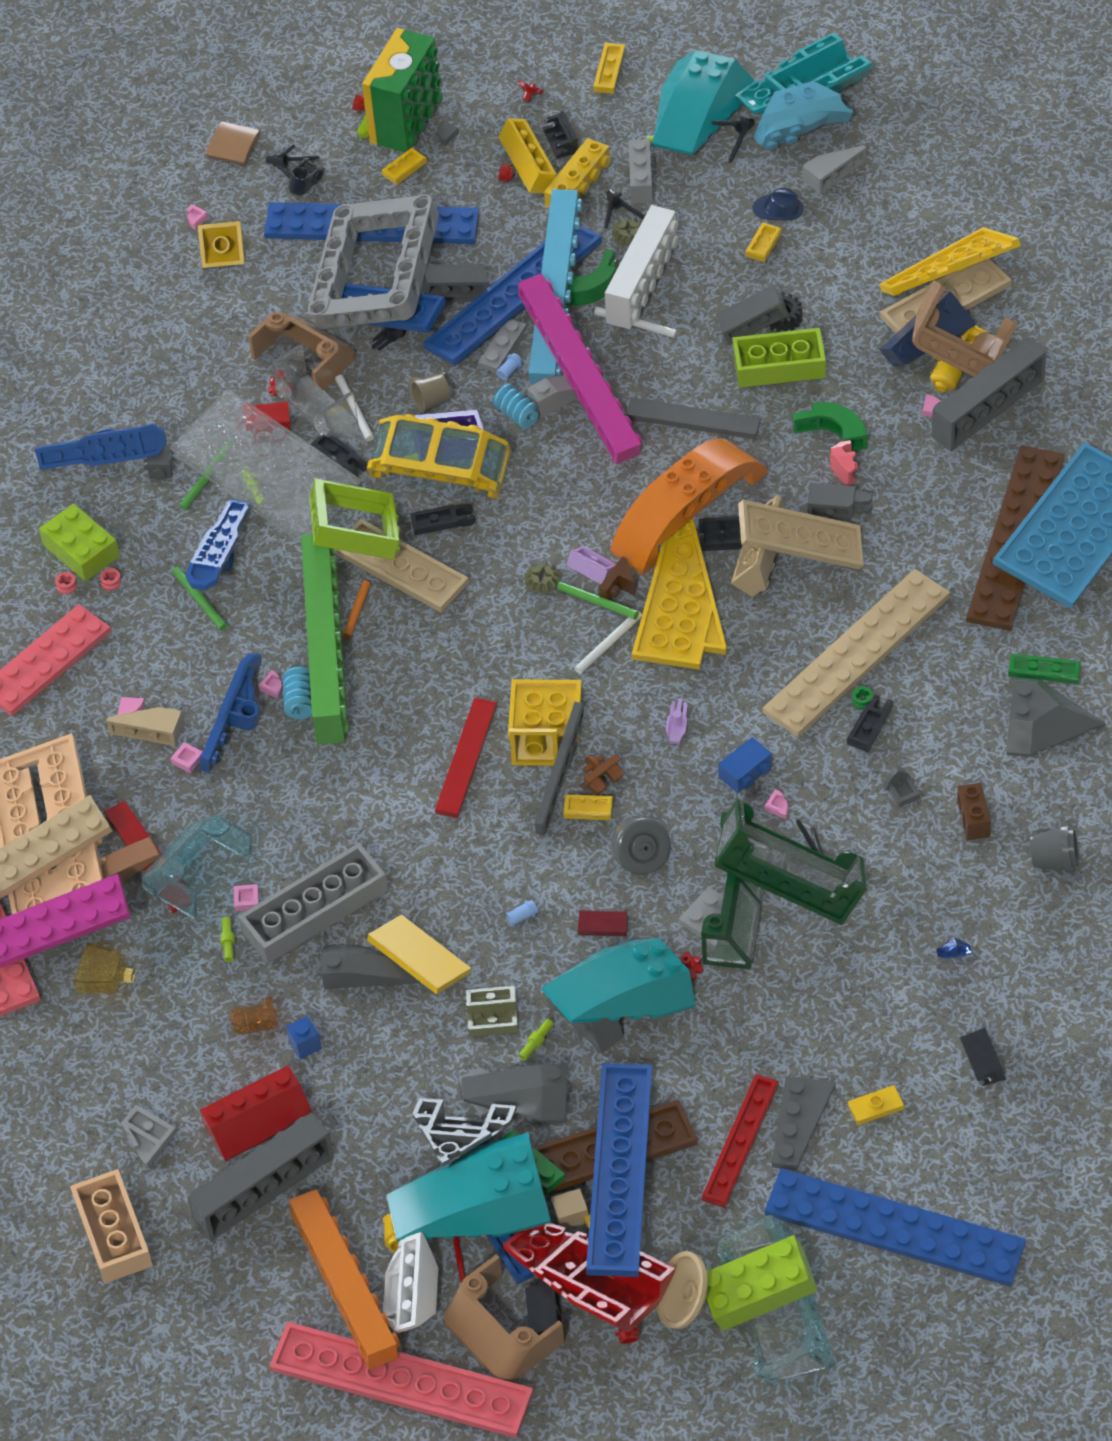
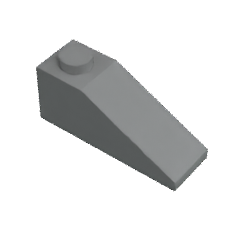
M862 145L818 155L802 166L803 181L821 194L866 162V147Z
M564 375L544 378L527 388L528 398L531 402L537 404L540 418L577 399Z

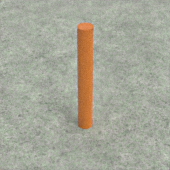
M362 581L342 634L344 638L350 639L371 586L369 581Z

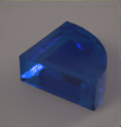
M955 937L936 949L938 957L941 958L961 957L972 952L969 944Z

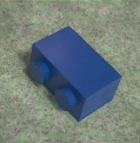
M751 737L718 763V777L734 791L740 793L743 789L750 788L758 777L766 775L771 770L772 753Z

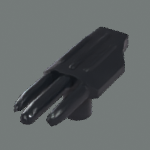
M385 327L383 331L373 338L375 343L371 347L374 349L387 339L386 342L377 348L380 351L391 342L402 337L407 330Z

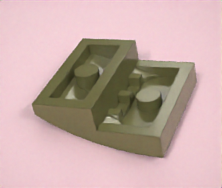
M515 986L466 990L469 1037L518 1033Z

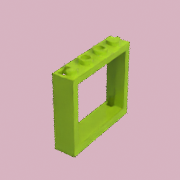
M314 478L309 495L314 545L393 560L395 553L400 551L402 540L399 538L400 527L397 526L399 516L396 514L397 504L394 503L393 493ZM326 504L381 514L384 536L328 525Z

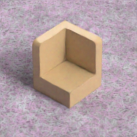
M580 1188L551 1198L557 1215L558 1226L567 1229L585 1223L584 1216L588 1215V1209Z

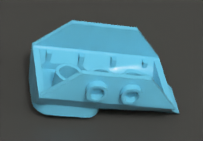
M815 81L774 92L753 137L762 148L771 150L783 143H795L800 135L815 130L821 125L848 122L853 114V110L844 105L839 93Z

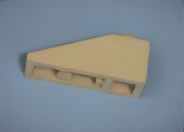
M156 707L108 717L107 725L109 733L113 735L176 746L184 727L182 711L174 708Z

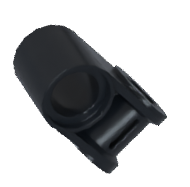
M305 157L291 171L288 185L289 191L295 195L305 194L322 178L325 168L323 166L318 167L310 162L309 158Z

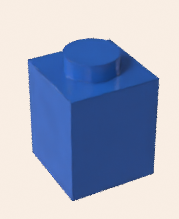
M308 1016L286 1026L289 1043L300 1060L322 1049L319 1033Z

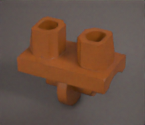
M617 754L602 765H600L604 761L602 755H599L597 758L593 755L585 757L587 765L582 770L586 774L590 771L592 772L584 777V782L580 784L584 791L589 788L590 791L598 796L608 787L602 780L603 776L607 775L613 784L623 777L625 773L618 764L620 758Z

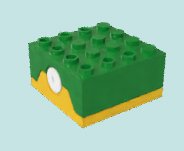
M397 27L364 79L362 88L370 143L401 152H407L412 146H415L418 135L424 131L427 120L432 118L435 107L443 99V92H441L440 87L441 77H439L440 63L437 59L438 47H436L435 37Z

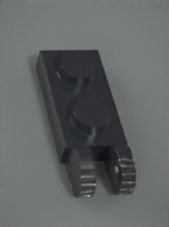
M328 431L324 432L310 444L313 451L339 470L344 471L351 479L355 480L359 476L350 464L354 463L361 471L365 472L367 470V463L364 459Z
M465 503L412 512L410 517L414 535L459 526H471L476 523L475 516L472 514L473 507Z
M875 694L869 704H866L847 737V745L869 752L893 708L894 701L888 699L882 710H880L877 706L880 703L881 697Z

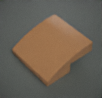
M221 121L209 143L206 156L246 166L251 150H255L261 131Z

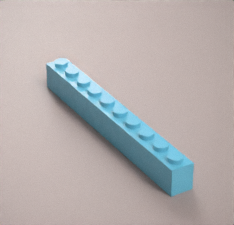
M552 189L541 273L546 280L551 282L555 297L561 299L565 314H569V309L566 308V305L571 302V290H568V287L573 284L571 266H575L576 254L573 253V249L578 246V235H575V232L580 229V217L577 216L578 212H582V199L578 197V190ZM536 325L534 326L529 365L530 384H535L544 378L562 375V370Z

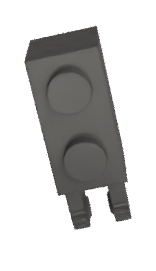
M810 483L807 512L808 514L824 518L848 521L853 518V514H868L872 512V495L869 492L856 491V486Z

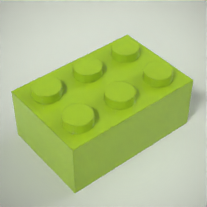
M74 503L39 528L43 545L84 581H87L120 557L116 539Z

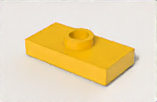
M411 148L382 169V175L395 185H398L427 163V158L414 148Z
M762 222L745 251V257L765 263L782 235V228Z
M565 794L563 817L564 819L611 820L613 796Z
M894 1085L848 1101L849 1110L857 1126L904 1110V1104Z

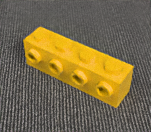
M507 118L498 138L529 193L544 194V191L557 174L526 119Z
M587 138L544 191L545 206L550 208L552 189L578 190L579 199L582 195H585L589 190V186L593 181L598 180L601 171L607 168L611 162L609 146Z

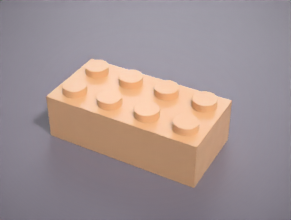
M118 1169L70 1186L104 1284L153 1266Z

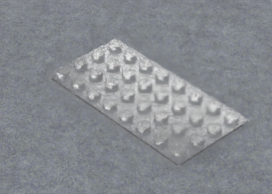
M229 388L170 447V452L239 501L249 503L253 511L301 544V535L313 534L309 495L314 478L357 487L363 485L361 479ZM326 504L327 520L329 521L341 507Z

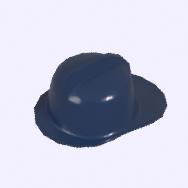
M788 188L776 189L770 195L758 198L752 206L753 212L757 217L767 220H794L799 218L804 211L803 204L798 199L797 194Z

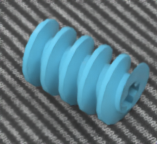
M512 384L504 385L493 397V405L516 424H519L522 429H528L537 422L539 417L537 404L531 402L529 398H525V395L519 393V390L514 388Z
M306 667L290 668L285 671L282 678L284 712L293 719H306L312 715L310 672Z

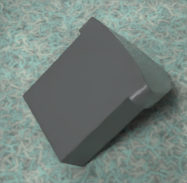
M895 766L888 774L883 787L886 791H889L898 807H902L920 799V792L912 782L908 772L902 767Z

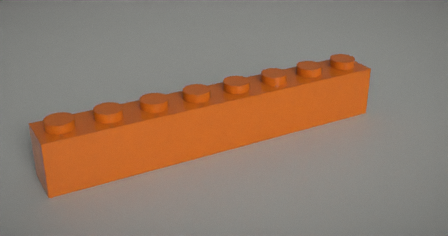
M317 1189L289 1199L290 1215L368 1369L370 1370L398 1359L397 1348L400 1347L399 1339L395 1332H390L388 1328L390 1323L385 1312L381 1313L379 1311L378 1298L375 1293H370L368 1289L370 1286L365 1273L360 1274L357 1257L355 1254L351 1255L348 1251L350 1249L348 1240L345 1235H340L338 1231L340 1227L336 1217L330 1216V1207L325 1197L321 1198Z

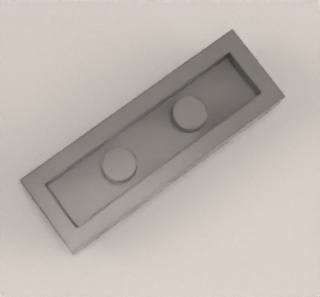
M510 319L504 324L478 361V367L496 373L506 362L507 356L512 353L527 330V324L514 319Z

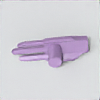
M681 698L678 699L677 710H675V701H672L670 715L667 717L666 733L670 744H680L686 734L687 702H684L682 714Z

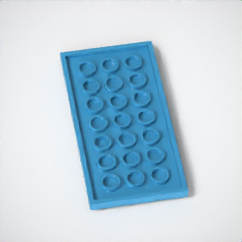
M1084 442L997 553L992 564L1072 609L1112 556V457Z

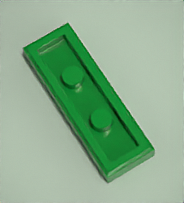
M1011 654L1008 676L1078 684L1081 661Z

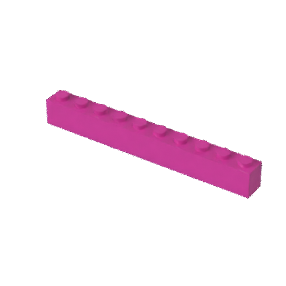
M542 273L519 282L518 296L615 464L640 455L642 440L639 434L634 433L630 418L624 416L620 401L613 397L609 382H605L602 378V371L598 364H594L590 349L584 347L580 332L578 330L575 331L573 328L572 319L568 313L565 314L561 299L555 297L551 282L546 280Z

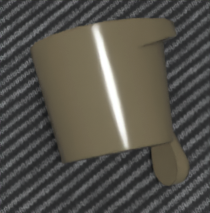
M446 372L423 378L412 377L409 379L411 397L421 412H426L451 399L447 383L449 376Z

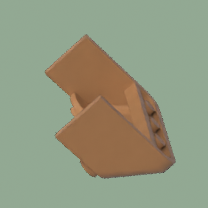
M933 280L917 311L912 337L913 344L919 350L975 377L984 367L991 365L1003 354L1018 324L1005 317L996 336L983 332L976 336L972 344L936 327L939 311L935 306L945 286Z
M281 312L270 314L248 335L251 357L254 360L282 334L317 352V355L323 359L312 371L314 391L317 396L355 360V350L351 345L322 329H318L315 325L300 317Z
M496 1254L462 1281L444 1312V1323L492 1377L513 1383L565 1343L563 1324L557 1321L541 1335H538L529 1327H519L509 1334L478 1301L486 1294L487 1289L492 1284L502 1278L500 1258Z

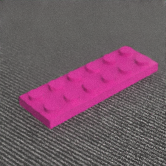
M115 874L0 919V968L131 918L120 876Z

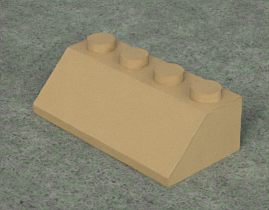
M778 495L766 503V505L784 508L782 499ZM742 545L731 584L752 597L760 591L764 592L769 585L768 577L775 566L773 561L778 552Z

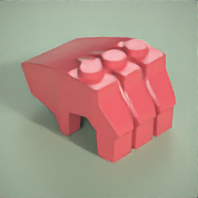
M850 440L841 441L836 446L831 447L830 468L845 485L851 486L856 483L853 475L858 470L857 462L853 461L856 454L854 451L851 452Z

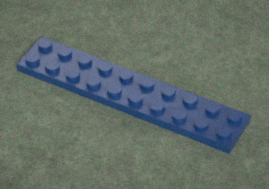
M269 202L264 237L269 239L326 240L333 212L343 204ZM436 207L439 217L432 243L475 244L479 208ZM406 226L359 232L356 241L402 242Z
M581 225L580 229L575 232V235H578V246L573 249V253L576 254L575 265L602 243V237L599 234ZM545 241L423 342L424 349L455 366L525 308L518 296V283L541 274Z
M602 1063L586 1275L639 1277L652 1065Z
M782 1168L779 1171L765 1208V1215L1009 1287L1012 1286L1026 1245L1025 1238Z

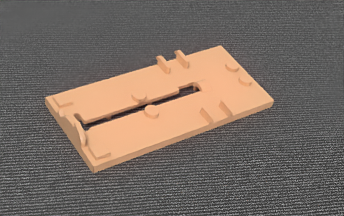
M72 733L0 759V848L41 824L30 769L26 768L18 771L19 769L37 764L47 820L87 797L76 740ZM102 839L59 863L55 869H49L9 893L12 914L102 880L101 865L106 863L105 857H99L97 846L102 844Z

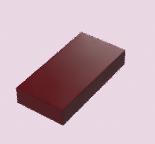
M579 910L578 935L627 937L628 912Z

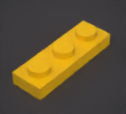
M604 44L593 86L594 92L615 93L625 54V44Z

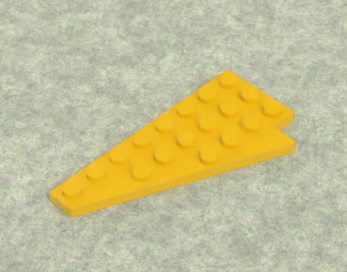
M693 518L661 545L634 643L632 660L700 670L704 652L723 655L727 653Z

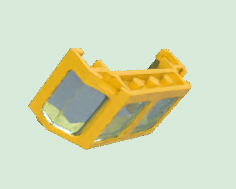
M405 414L404 416L394 415L379 420L380 428L371 460L368 461L367 465L370 477L381 479L383 473L386 476H390L391 473L474 487L476 492H480V490L488 491L487 496L489 498L499 499L511 454V448L506 440L475 425L466 427L452 421L443 423L434 418L419 419L411 414Z

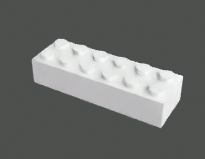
M653 205L650 206L605 291L607 324L631 329L634 321L637 322L639 320L641 308L646 306L649 293L654 291L657 278L662 276L664 264L669 262L671 251L678 244L679 237L676 236L678 221L676 220L675 211Z

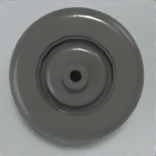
M643 815L632 816L622 821L615 829L611 840V850L616 862L627 871L638 875L650 874L661 868L666 862L671 849L670 837L665 827L653 818Z

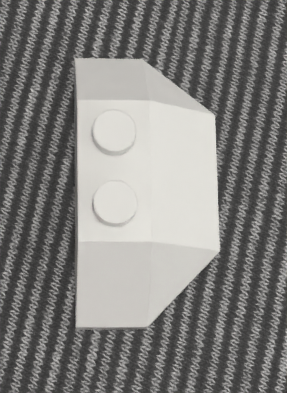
M421 1232L399 1241V1248L393 1255L385 1273L383 1312L388 1317L390 1327L397 1333L416 1328L436 1314L438 1265L424 1234Z

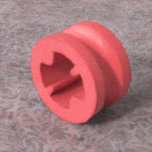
M114 568L103 570L100 574L102 587L109 591L117 589L121 585L119 571Z
M63 572L57 575L55 583L60 593L70 594L75 591L77 583L72 573Z

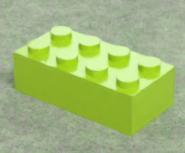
M820 328L732 337L733 359L738 388L826 378V358Z
M794 1235L707 1271L708 1291L706 1298L713 1320L723 1331L818 1291L804 1247Z

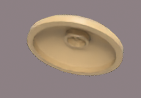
M688 1251L676 1254L667 1263L675 1268V1273L659 1305L656 1307L661 1322L666 1327L672 1329H682L693 1322L701 1312L707 1296L708 1274L704 1262L697 1254Z

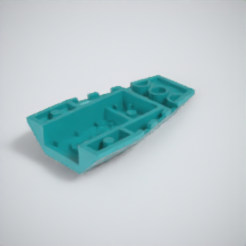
M833 32L793 53L794 58L790 61H782L779 63L780 68L773 73L768 71L764 74L763 80L760 82L755 80L735 96L752 113L761 114L765 112L776 91L815 81L838 93L843 88L858 83L861 79L867 77L872 68V63L863 55L855 59L849 56L843 39Z
M695 50L678 60L662 86L653 146L693 155L708 141L710 134H715L719 130L720 125H712V121H728L731 118V114L741 108L742 103L736 99L735 95L753 83L754 79L733 58Z
M660 938L637 939L601 949L553 979L541 989L570 1023L600 1022L601 1018L619 1021L620 1017L629 1016L631 1020H638L642 1016L648 1015L651 1019H657L695 1007L689 969Z
M529 1133L481 1145L444 1167L440 1166L387 1194L397 1241L420 1232L424 1234L426 1240H431L432 1237L454 1239V1236L480 1238V1235H492L493 1237H501L551 1223Z

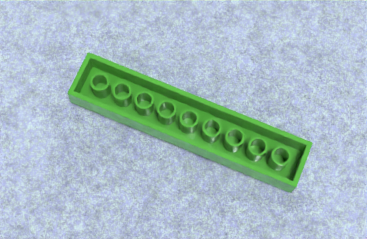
M313 534L301 535L312 719L317 745L345 742L344 733H349L348 720L346 719L347 703L345 700L343 646L341 645L340 609H338L340 597L339 591H337L339 587L338 574L336 573V569H338L335 549L314 545Z

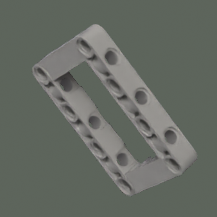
M422 194L419 196L343 204L334 210L308 306V312L318 329L324 330L397 320L404 321L414 315L439 217V212L430 195ZM406 226L401 244L403 247L401 255L397 260L393 276L395 279L390 292L378 295L368 294V296L361 297L348 296V298L341 299L358 233Z

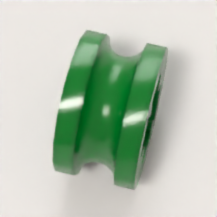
M865 686L857 687L852 692V704L857 709L863 710L866 704L868 705L873 698V692ZM859 696H864L866 700H861Z

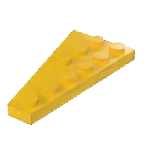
M983 227L880 283L881 292L896 296L906 290L955 271L964 270L968 266L1020 247L1019 238Z

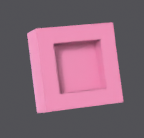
M184 742L170 758L171 763L191 774L200 763L203 751Z
M258 884L234 886L235 911H246L259 904Z

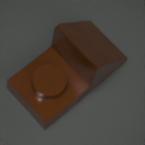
M622 556L599 586L600 597L611 600L618 596L620 589L635 595L634 579L626 557Z

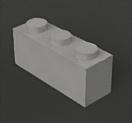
M649 139L628 140L631 203L653 202Z

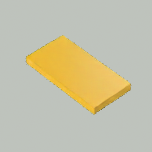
M402 914L368 934V942L436 995L470 974L471 967Z

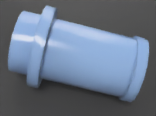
M516 353L508 355L506 362L496 371L497 376L507 381L516 369L521 368L522 358Z
M525 900L523 905L510 912H506V916L514 927L529 917L534 918L535 914L538 913V909L533 900Z

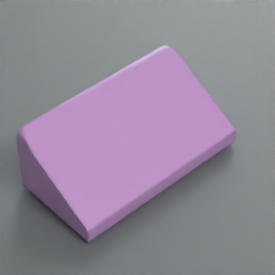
M585 546L570 551L567 561L568 567L602 584L616 565V563Z

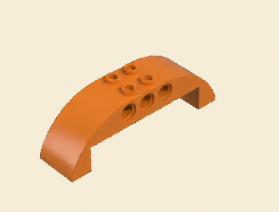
M712 439L699 445L660 475L639 495L622 519L612 541L610 552L619 559L622 556L626 557L628 565L644 576L656 566L658 546L741 477L751 485H754L768 473V469L728 439Z

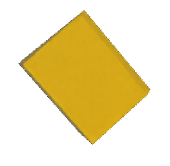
M240 221L198 225L202 268L245 264L244 239Z
M510 729L512 765L554 766L559 750V729Z

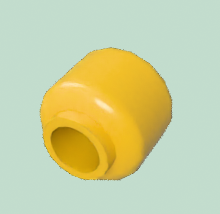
M940 360L936 363L930 380L937 391L945 393L957 388L963 372Z

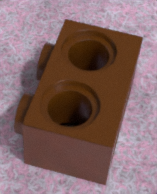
M974 783L958 786L957 805L966 840L989 838L991 819L982 784Z

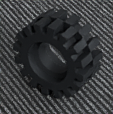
M781 293L786 309L790 313L788 316L769 325L771 331L776 329V333L781 330L786 332L788 329L793 331L795 327L798 328L802 322L801 301H798L796 296L792 299V294L785 296V293Z

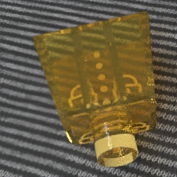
M87 942L74 978L76 991L79 994L117 993L120 981L134 982L135 969L125 967L123 954Z

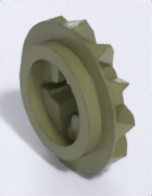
M628 217L625 221L619 220L618 224L613 225V239L621 245L630 246L642 222H638L636 218L629 220ZM627 228L631 229L630 235L626 231Z
M536 562L534 567H528L527 573H524L525 585L532 592L540 594L549 593L555 590L561 581L560 571L556 569L555 565L550 566L547 562L544 565H539ZM545 573L546 577L540 582L539 577Z

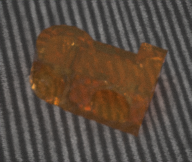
M272 996L262 998L263 1004L233 1008L229 1014L233 1031L237 1034H248L278 1028Z

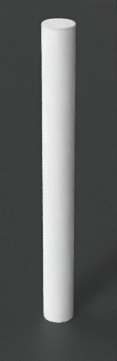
M597 306L594 314L606 318V309ZM639 319L637 322L634 321L633 324L635 327L673 338L677 334L676 329Z
M343 375L336 376L335 380L366 441L373 440L374 436Z
M639 612L636 620L628 617L575 667V671L582 674L641 619L642 614Z

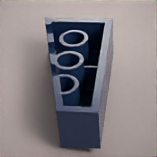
M951 291L942 293L935 306L939 311L936 327L957 336L977 325ZM916 315L880 349L892 366L905 365L925 354V352L916 348L912 341Z

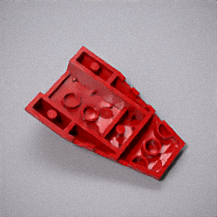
M551 1223L517 1232L503 1244V1249L524 1268L570 1303L627 1332L632 1331L659 1305L675 1273L674 1267L640 1251L639 1277L611 1276L612 1278H610L609 1276L586 1275L589 1239L587 1234L579 1231L575 1234L565 1232V1227Z

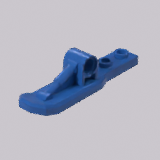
M152 423L115 431L113 429H106L95 434L86 435L80 440L37 446L35 453L40 470L75 464L96 466L159 455L166 445L167 439L164 429Z
M229 499L216 524L207 530L186 572V580L192 589L207 590L217 584L222 570H231L234 563V547L238 541V533L251 510V502Z
M256 652L248 653L239 663L200 757V770L209 773L212 765L217 764L220 756L219 749L220 746L224 747L228 737L226 732L229 726L243 730H252L258 725L259 708L255 703L253 677L261 666V654Z

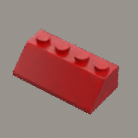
M289 1065L200 1109L203 1125L225 1162L273 1138L278 1132L285 1131L291 1127L297 1119L305 1117L312 1112L302 1087Z

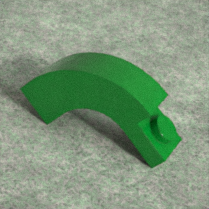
M605 250L599 267L591 274L581 277L573 276V284L568 287V290H571V302L567 303L568 306L587 305L605 297V291L618 266L614 250Z
M830 402L812 403V410L792 413V429L794 434L813 430H828L838 435L842 442L850 440L851 452L867 449V432L862 420L857 414L842 405Z

